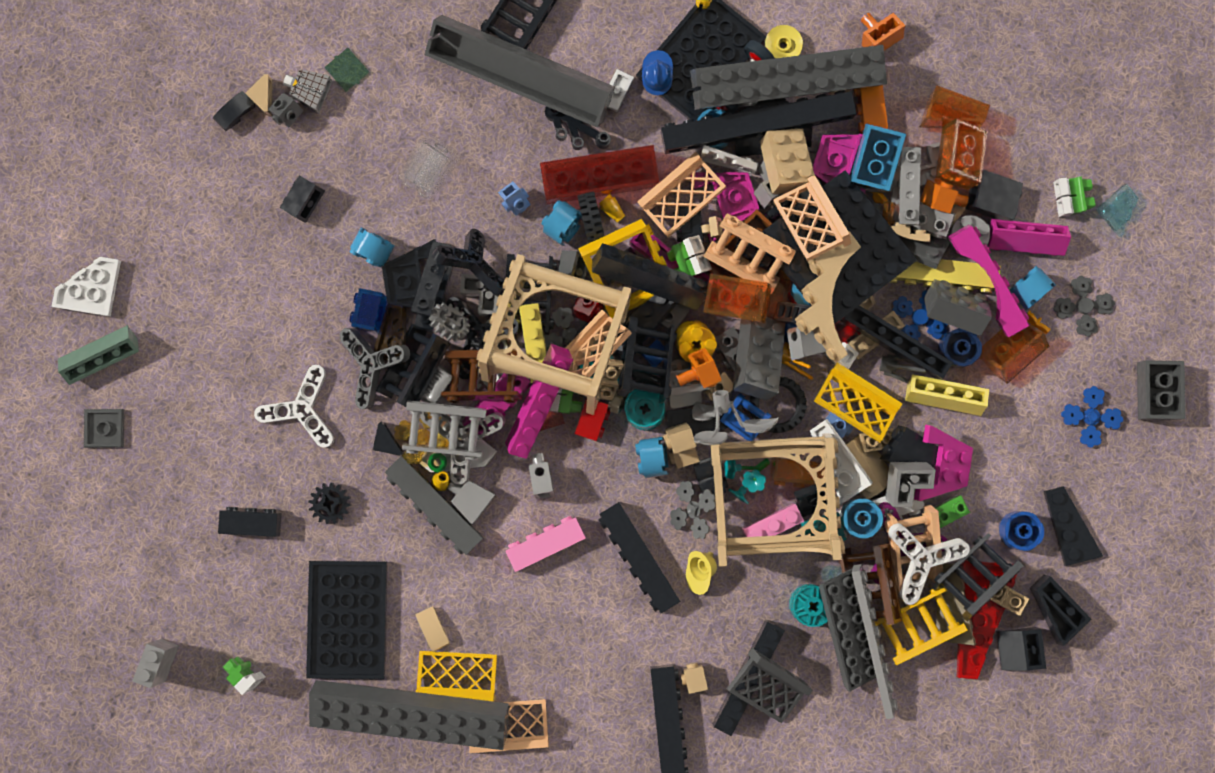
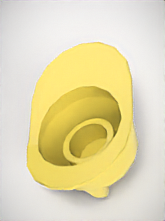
M693 551L689 554L686 580L688 587L695 594L701 595L708 591L711 577L717 571V563L713 558L712 552L701 553Z

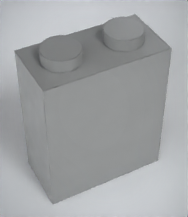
M164 639L147 643L132 682L148 688L164 683L179 645Z

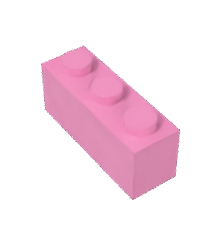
M792 503L742 528L745 537L772 536L788 530L804 520L796 504Z

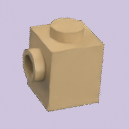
M725 372L720 375L722 381L705 391V394L711 401L713 400V392L726 390L729 393L733 390V382Z
M698 662L686 664L687 668H683L684 673L680 674L683 686L687 685L688 693L708 690L702 664L698 665Z

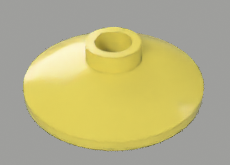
M779 25L771 29L767 34L765 47L775 58L798 56L803 47V40L795 28L788 25ZM785 43L786 48H781L780 44Z

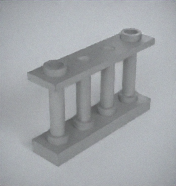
M902 147L894 174L895 186L891 193V226H895L897 222L907 226L919 225L921 148Z
M407 401L406 410H410L412 420L409 444L403 443L402 449L406 450V453L418 454V451L463 455L465 459L477 460V457H481L482 451H476L479 421H481V418H486L485 408ZM422 412H430V416H432L429 446L417 445L419 420ZM442 414H450V418H452L448 448L437 447L439 419L442 417ZM462 416H469V420H471L468 450L456 449L459 419Z

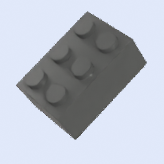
M934 279L924 297L927 317L980 336L992 318L986 296L981 293L975 294L964 287L953 286L945 280L939 281Z
M1145 360L1137 362L1138 420L1185 419L1184 361Z

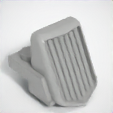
M679 357L672 359L669 386L672 387L670 398H668L671 408L691 406L696 401L701 403V392L709 389L708 387L703 388L697 380L680 387L676 375L690 370L692 366L689 362Z
M439 364L421 399L427 403L451 405L452 403L447 402L441 396V392H450L452 372ZM459 378L458 391H460L466 383L461 378Z

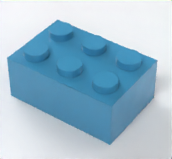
M865 124L851 173V181L890 191L906 134Z

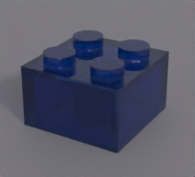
M359 288L358 293L356 292L354 295L353 303L356 305L354 312L352 311L350 314L349 322L353 328L359 331L379 334L387 298L381 292Z

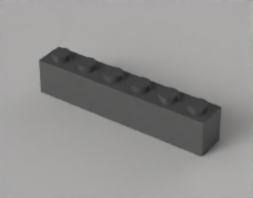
M404 456L397 459L385 471L388 475L386 479L393 486L397 485L401 489L399 492L407 500L410 498L415 503L413 507L419 513L424 512L428 516L426 520L433 527L437 525L442 530L440 534L447 541L450 539L455 544L453 547L459 554H469L484 539Z

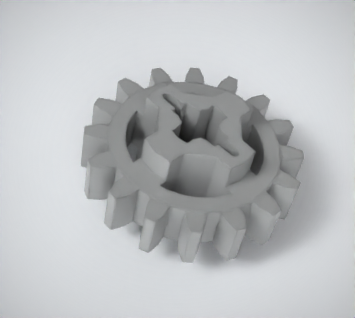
M445 302L441 305L437 304L432 310L431 317H429V320L432 321L430 326L436 328L434 332H439L441 338L445 336L447 341L451 339L454 342H457V340L461 341L469 332L468 328L470 327L466 323L468 318L463 317L464 312H459L458 307L454 309L452 304L447 306Z

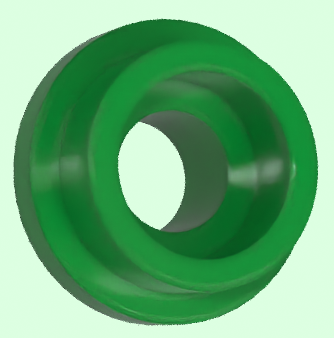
M433 453L428 459V466L434 472H441L447 466V458L442 453ZM436 459L441 460L440 466L435 465L434 461Z

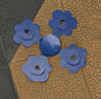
M924 290L921 294L922 297L919 298L922 309H917L914 312L911 307L912 301H907L905 296H900L898 300L893 301L894 307L892 311L899 315L900 318H905L906 315L912 314L914 324L910 326L906 324L901 331L907 335L911 333V337L917 341L921 336L918 326L925 324L928 327L927 333L935 339H939L947 333L945 328L948 324L935 319L928 320L929 317H927L924 299L928 290Z
M1096 386L1086 388L1083 391L1085 396L1083 402L1088 403L1090 409L1083 413L1078 405L1067 404L1064 407V411L1061 412V416L1064 418L1063 422L1066 425H1078L1079 420L1082 419L1086 424L1090 425L1086 429L1081 430L1082 436L1080 437V442L1087 444L1089 448L1101 444V431L1096 430V427L1093 426L1098 424L1100 418L1105 423L1104 426L1106 428L1114 430L1119 429L1120 423L1124 420L1120 416L1121 411L1117 408L1113 410L1108 408L1101 416L1098 410L1094 409L1098 404H1103L1102 398L1105 395L1104 391Z

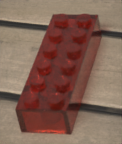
M654 145L540 163L547 205L555 204L558 200L562 202L578 200L577 195L594 192L595 197L650 189L660 183Z

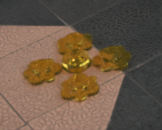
M428 412V413H427V414H428V417H427V418H428V419H431L432 416H430V412ZM420 418L419 421L425 429L418 430L417 445H427L430 439V432L427 429L431 427L426 425ZM402 420L394 428L396 431L394 437L398 440L407 441L410 437L411 423ZM438 433L437 447H449V440ZM405 451L402 457L407 460L408 464L420 463L424 451H418V454L415 455Z

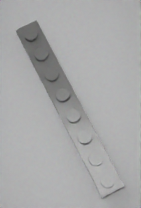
M861 564L854 565L852 576L886 719L894 718L895 711L898 710L896 699H893L891 694L893 692L892 681H888L889 666L887 662L884 663L883 659L885 650L884 645L879 642V638H881L880 628L875 625L874 621L876 619V611L874 607L871 608L870 601H872L871 590L866 587V582H868L866 570L863 571Z

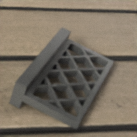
M752 648L748 653L751 658L734 678L727 690L782 724L804 694L809 696L813 689L804 680ZM753 665L756 666L757 673L749 675V670ZM770 675V681L762 683V677ZM757 679V685L749 687V681ZM745 682V689L735 690L740 683ZM783 683V689L775 691V685ZM770 687V693L762 695V689ZM758 690V697L750 699V692ZM797 692L793 698L788 699L787 693ZM783 695V701L775 703V697ZM771 698V705L763 707V700ZM784 707L780 715H776V708Z

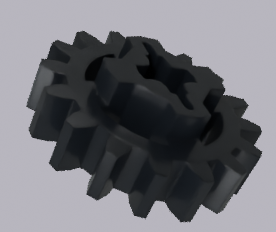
M323 483L322 489L316 487L317 493L310 494L314 499L308 501V503L313 504L309 511H315L313 518L319 516L318 522H323L325 519L326 524H330L331 520L336 524L338 523L337 518L344 520L343 514L350 513L346 508L352 506V504L347 503L351 496H345L347 489L340 490L342 485L338 484L335 488L334 483H330L329 487L326 483ZM331 490L337 492L340 497L333 496ZM321 494H322V497H323V498H322V500L320 501V503H318L319 497H320ZM329 500L334 501V504H332L331 507L326 506V503H328ZM342 504V508L338 513L337 509ZM320 510H325L329 516L322 514Z

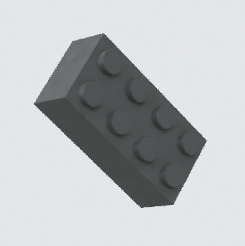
M754 312L741 319L733 390L766 401L779 394L786 324Z

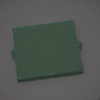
M346 48L338 56H334L335 59L324 67L345 92L355 84H359L360 80L369 73L349 48Z

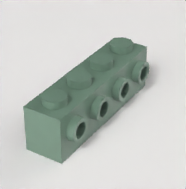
M127 325L58 358V372L71 385L139 352L138 339Z

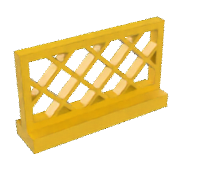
M838 362L828 373L824 384L814 399V402L879 443L883 440L892 420L903 404ZM832 379L837 382L840 388L832 389L830 380ZM849 390L854 393L856 398L849 399L846 391ZM841 392L844 400L837 401L834 393ZM829 393L832 402L823 400L821 398L822 394ZM862 401L870 403L872 409H865ZM858 402L860 410L853 411L850 403ZM846 404L848 412H842L838 405ZM879 411L889 415V418L882 420ZM874 412L877 421L870 422L867 413ZM862 414L865 423L858 422L855 415ZM872 425H879L880 435L873 431Z
M419 651L417 688L415 692L495 702L497 655ZM424 655H430L437 661L429 669L423 664ZM446 656L452 657L456 662L448 670L441 664V661ZM465 657L471 658L475 663L468 671L460 664ZM485 658L493 659L492 667L485 672L479 663ZM437 664L445 671L438 679L430 672ZM459 665L465 673L458 680H455L449 672ZM478 666L484 675L475 682L469 675V672ZM428 673L435 682L429 687H421L422 678ZM448 674L454 683L449 688H444L439 681ZM467 675L474 684L468 689H463L458 682ZM485 676L491 681V690H482L478 685Z

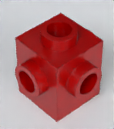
M578 296L573 310L576 318L590 323L601 310H604V306L602 303Z

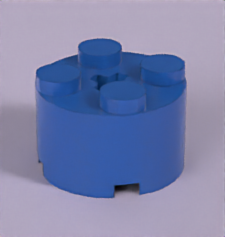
M1014 511L1006 514L1001 520L999 535L1001 541L1009 548L1028 551L1034 549L1042 542L1044 526L1035 514L1025 511ZM1020 528L1024 529L1023 533L1019 532Z

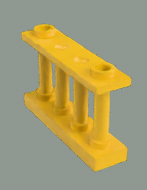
M939 586L935 591L931 589L929 591L930 595L918 600L913 605H908L901 609L903 623L914 642V648L908 651L906 648H903L892 625H887L885 618H879L875 622L876 626L883 625L896 650V657L893 658L896 665L968 631L964 623L960 625L959 621L956 622L944 600L942 593L947 591L945 588L941 589ZM935 598L949 624V631L943 634L941 630H938L924 602ZM916 606L932 634L930 635L932 639L924 642L923 639L921 640L906 612Z

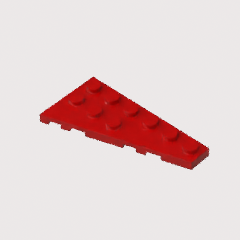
M969 561L962 565V569L982 588L985 587L987 589L989 587L990 581ZM980 561L995 576L1001 577L1004 574L1002 572L1003 569L995 562ZM1016 576L1013 577L1006 584V586L1012 589L1015 584ZM964 582L966 598L975 602L978 599L977 593ZM990 600L970 619L972 620V631L976 645L958 644L957 678L978 679L989 645L993 641V635L1005 610L1004 607Z

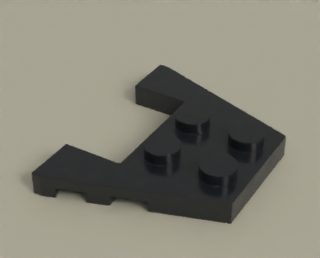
M436 239L385 263L384 266L381 265L388 304L412 308L422 278L419 260L428 258L432 243Z

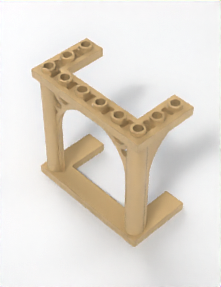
M517 254L516 260H512L509 267L510 276L504 280V293L499 295L497 299V312L492 313L490 331L487 330L483 339L485 345L483 349H479L477 354L481 380L489 383L492 375L505 373L543 382L587 396L586 413L594 415L600 398L601 383L620 326L624 325L629 310L631 288L624 286L623 290L620 291L525 262V256ZM534 281H537V284H542L541 287H535ZM525 282H528L531 286L529 292L522 291ZM544 291H561L616 308L593 379L535 361L519 348L513 334V321L519 307L528 298ZM516 295H521V298L519 300L514 299L516 298ZM508 312L513 313L512 316H508L507 314ZM504 328L508 329L507 335H501L504 333ZM502 340L511 341V345L507 349H499L497 345ZM513 350L517 351V356H514L511 352Z
M824 433L819 437L723 442L722 444L711 445L718 528L719 566H727L728 556L791 552H822L831 554L833 560H842L841 554H845V544L842 537L838 535L837 528H841L840 516L836 515V509L840 508L839 497H835V489H838V477H834V469H837L835 453H838V441L830 433ZM810 453L806 460L800 459V454ZM821 456V464L816 468H811L809 466L811 458ZM783 457L798 462L809 471L817 487V505L812 517L803 527L785 535L726 538L721 460ZM824 468L821 473L823 478H818L817 472ZM825 491V496H820V492ZM821 509L826 510V512L824 511V515L828 517V520L825 517L819 515V511ZM815 520H821L825 523L826 530L824 532L817 531L814 528L813 523ZM806 529H810L814 536H810L811 533L805 535Z

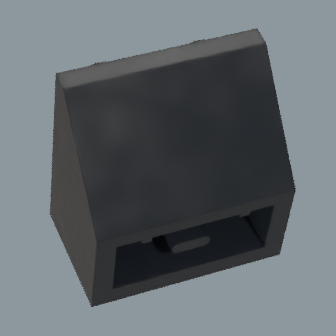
M1027 627L996 631L1001 670L1029 671L1047 669L1042 629Z

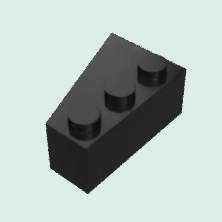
M1041 576L1030 587L1056 644L1065 646L1092 620L1051 576Z

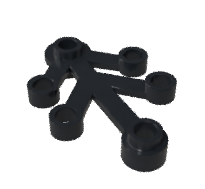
M545 107V116L553 122L557 140L564 141L567 138V130L562 128L561 121L568 125L573 141V149L581 150L584 145V140L579 137L578 130L595 139V144L598 148L606 149L609 147L611 137L607 132L599 133L583 124V121L559 111L553 113L551 110L554 109ZM575 142H580L581 145L578 146Z

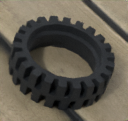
M594 192L577 195L588 244L605 236Z
M780 376L779 386L787 388L796 399L795 413L790 420L775 424L768 432L784 433L790 431L805 416L807 409L805 393L799 384L788 377ZM750 395L749 402L759 408L760 398ZM750 412L752 419H760Z

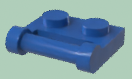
M742 393L733 402L742 422L750 420V418L737 410L739 405H742L760 419H771L772 417L771 414L763 412L745 399L746 396ZM730 407L729 411L723 415L720 421L747 441H754L759 433L746 432L745 428L740 426Z

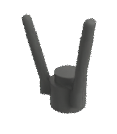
M887 354V357L882 356L880 371L884 372V375L891 376L905 383H908L909 380L893 373L896 372V368L926 372V369L897 364L898 361L894 359H902L897 355Z

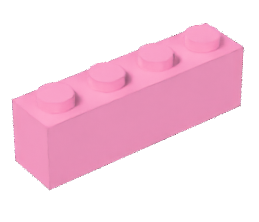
M570 515L560 520L562 524L556 527L554 524L543 528L544 532L539 535L535 532L526 536L527 541L521 544L519 541L508 545L509 549L506 550V553L514 571L517 572L585 539L586 537L577 518L572 519Z

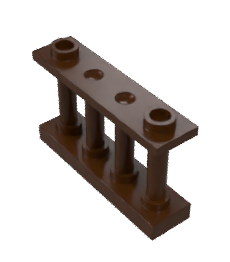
M479 350L446 351L444 358L452 365L451 376H453L450 392H441V396L447 402L504 400L507 403H515L516 400H522L519 392L514 391V374H508L506 391H495L497 374L491 376L488 383V391H477L479 361L477 360V354ZM513 350L511 353L517 356V351ZM462 364L471 365L469 391H458L459 372Z
M889 543L873 546V552L852 554L851 548H846L845 554H841L842 560H838L842 573L853 569V562L876 561L877 571L867 572L868 580L878 579L881 588L880 591H871L872 599H882L884 610L876 611V619L885 618L887 625L902 622Z

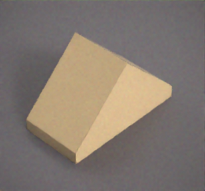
M264 74L246 92V95L267 116H272V113L268 110L272 105V78L268 74Z

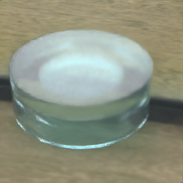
M827 565L821 571V578L826 582L839 576L841 573L836 566Z

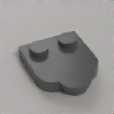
M899 235V238L917 259L916 262L937 269L950 245V241L944 238L940 239L931 236V242H920Z

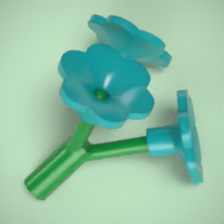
M765 458L756 466H741V464H736V460H726L724 463L726 478L734 479L736 472L752 470V472L747 471L744 473L743 486L738 491L730 488L728 491L748 505L749 502L744 497L747 488L753 493L757 490L762 491L765 488L766 477L761 475L760 472L770 465V461Z

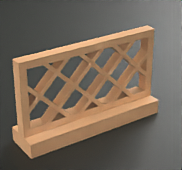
M695 152L638 201V204L669 238L727 187L701 159L699 154ZM701 166L706 170V178L695 177L696 171ZM684 181H692L691 190H681V184ZM695 181H705L704 191L694 190ZM708 182H717L720 186L715 191H707ZM670 193H677L676 203H666V198ZM680 194H690V203H679ZM694 194L704 195V199L700 204H693ZM655 206H662V215H653L650 210ZM666 206L676 207L675 216H665ZM679 207H689V213L686 216H678ZM664 219L674 220V226L669 231L664 228Z
M815 175L808 178V183L773 199L774 204L807 261L842 244L844 247L851 244L848 230ZM808 190L809 197L807 200L798 198L800 193ZM786 200L792 201L790 209L782 207L780 203ZM796 202L805 204L803 211L794 210ZM809 205L818 207L816 214L807 213ZM791 214L801 216L798 223L789 220ZM804 217L814 219L811 226L802 224ZM817 220L826 221L825 229L815 227ZM800 229L809 230L807 238L797 235ZM813 232L822 233L820 241L810 239ZM826 234L835 236L836 241L832 243L824 242ZM808 243L818 245L815 251L808 254L806 250Z
M603 310L566 347L573 358L568 371L589 378L595 373L605 344L604 338L607 337L613 320ZM623 325L620 326L618 332L623 333L616 338L611 355L632 334ZM597 350V353L591 356V352ZM595 361L592 366H589V362ZM583 364V368L577 370L578 366Z
M546 699L503 702L509 703L511 707L509 708L508 715L516 721L507 731V735L509 734L513 738L506 739L503 750L469 746L470 753L549 747ZM534 704H542V713L538 718L529 712ZM519 705L525 712L517 720L510 711L514 706ZM526 713L535 719L528 729L520 722ZM537 722L543 726V736H535L530 731ZM519 724L526 732L521 737L516 738L511 731ZM527 733L532 735L530 737H525Z

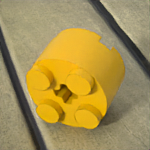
M697 320L682 323L675 331L677 333L675 347L685 361L690 363L687 355L706 348L711 356L713 355L717 342L713 333L703 322Z

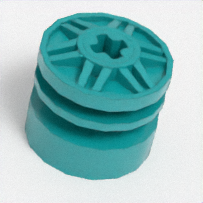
M633 390L629 393L625 400L624 409L627 420L633 427L638 430L648 431L655 429L662 423L666 409L665 403H659L660 394ZM648 406L650 413L646 412L644 415L641 408Z
M803 584L797 587L791 593L789 599V609L793 617L809 627H819L827 623L819 586ZM810 602L816 603L815 610L808 609L810 608Z

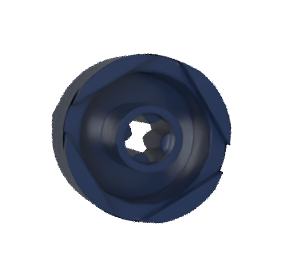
M958 328L946 333L941 338L938 345V353L953 362L952 368H963L979 359L982 353V343L977 334ZM957 345H960V348L963 349V351L959 352Z

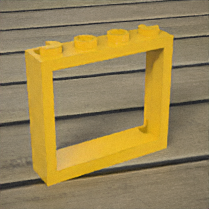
M640 219L578 248L594 283L603 285L600 276L592 272V259L590 256L596 254L602 243L614 246L640 233L644 237L654 262L667 266L663 256L659 257L658 255L660 248L656 240L652 241L651 235H653V231L649 224L645 225L643 220ZM642 290L631 293L629 310L644 304L654 295ZM605 305L609 316L613 318L616 308Z

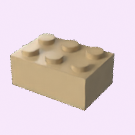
M803 128L767 131L760 140V146L772 194L787 193L808 183V178L814 176V171Z

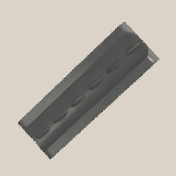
M852 569L821 583L819 586L843 684L849 692L876 678L852 576Z

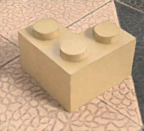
M687 422L664 429L666 435H663V439L668 450L671 449V453L668 454L671 464H675L678 469L700 462L695 448L696 443L694 442L693 433Z

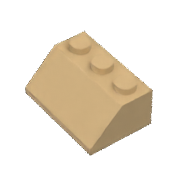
M860 435L845 443L873 482L870 486L859 492L862 499H870L887 488L889 468L880 459L881 455L878 450L863 453Z

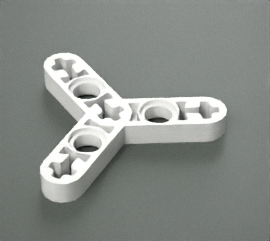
M312 365L307 371L295 401L259 406L254 413L255 419L261 423L298 419L317 445L323 448L330 447L334 443V436L313 409L326 377L325 369L320 365ZM319 368L321 376L316 377L314 381L318 383V385L316 386L313 383H309L308 380L310 379L313 381L314 374H312L313 370L317 371V369ZM308 386L314 388V394L311 397H307L304 393L305 388ZM306 405L305 412L307 414L312 412L313 415L308 416L304 421L303 418L306 416L302 412L298 413V406ZM282 406L288 409V414L285 417H280L278 414V410ZM262 409L266 412L273 411L275 419H273V415H267L263 419V417L259 416V413H262ZM311 419H316L319 423L318 427L314 430L310 429L308 425ZM322 427L324 428V430L321 431L324 436L329 435V438L327 439L328 444L324 442L321 443L322 437L320 436V434H317L316 436L314 435V433L320 431Z
M899 523L892 525L888 531L889 537L911 559L899 593L900 598L908 605H913L919 600L931 567L964 558L970 551L969 545L960 538L924 548ZM898 530L905 537L903 540L897 536L896 532ZM910 542H915V547L912 550L907 551V544ZM959 545H962L963 547H961L960 551L958 552L957 549H959ZM945 549V555L937 558V552ZM925 556L926 559L920 562L919 559ZM920 573V578L917 581H912L913 574Z

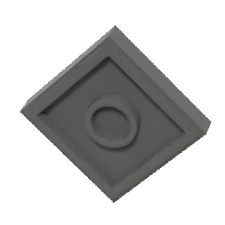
M84 409V448L124 447V409Z

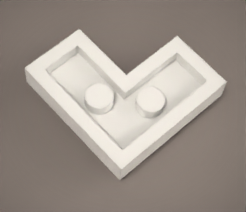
M618 69L610 82V85L615 86V90L608 107L615 112H618L634 80L633 76Z

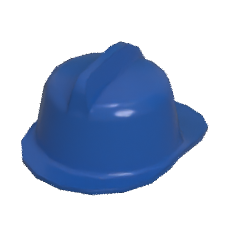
M656 50L647 54L643 60L642 82L644 88L650 94L662 95L672 85L673 64L669 54Z

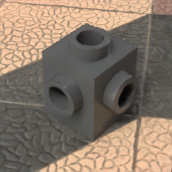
M284 93L268 109L273 115L271 118L278 125L284 124L288 128L304 112L294 99Z

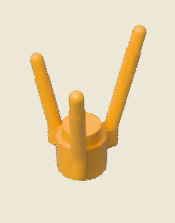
M785 342L782 363L812 380L813 377L789 362H794L808 369L811 368L810 365L798 359L791 360L789 343Z

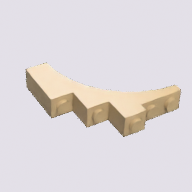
M850 231V245L844 247L842 244L808 261L811 271L817 274L818 278L806 285L801 291L803 292L804 299L811 303L812 306L795 318L798 329L806 335L813 331L817 342L824 346L828 357L834 360L835 363L847 356L848 353L840 342L834 326L832 295L835 282L842 267L861 248Z

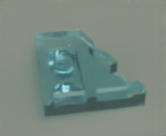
M1123 184L1096 210L1118 237H1122L1125 234L1124 228L1126 223L1130 221L1133 214L1132 210L1139 198L1128 184Z

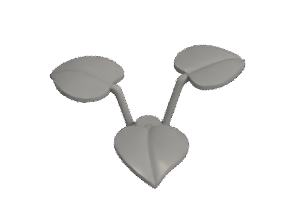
M726 390L713 392L714 406L704 405L696 401L692 409V417L695 420L706 421L716 417V428L714 431H702L694 436V442L697 444L715 445L722 444L727 440V433L719 432L720 416L727 413L730 407L740 426L749 433L766 432L778 422V418L750 419L742 422L733 401H729V393Z

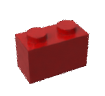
M586 399L575 435L597 442L598 438L602 439L605 430L602 425L604 420L608 421L611 412L608 409V404L598 401L594 415L586 413Z

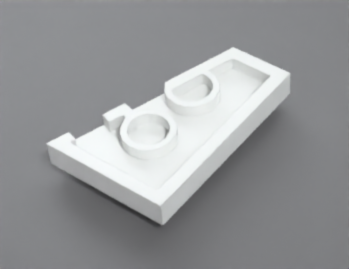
M703 145L701 159L704 162L755 174L758 163L754 162L753 159L741 158L734 154Z

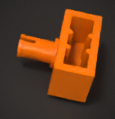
M867 13V16L864 15L861 19V23L868 28V30L863 32L862 47L883 45L885 51L904 38L905 24L894 13L880 22H877L871 13Z
M935 178L934 181L927 179L920 202L932 209L951 214L953 205L966 207L968 196L958 194V191L952 188V184Z
M706 348L687 355L692 366L691 369L676 375L680 387L697 380L703 388H710L722 381L716 364Z

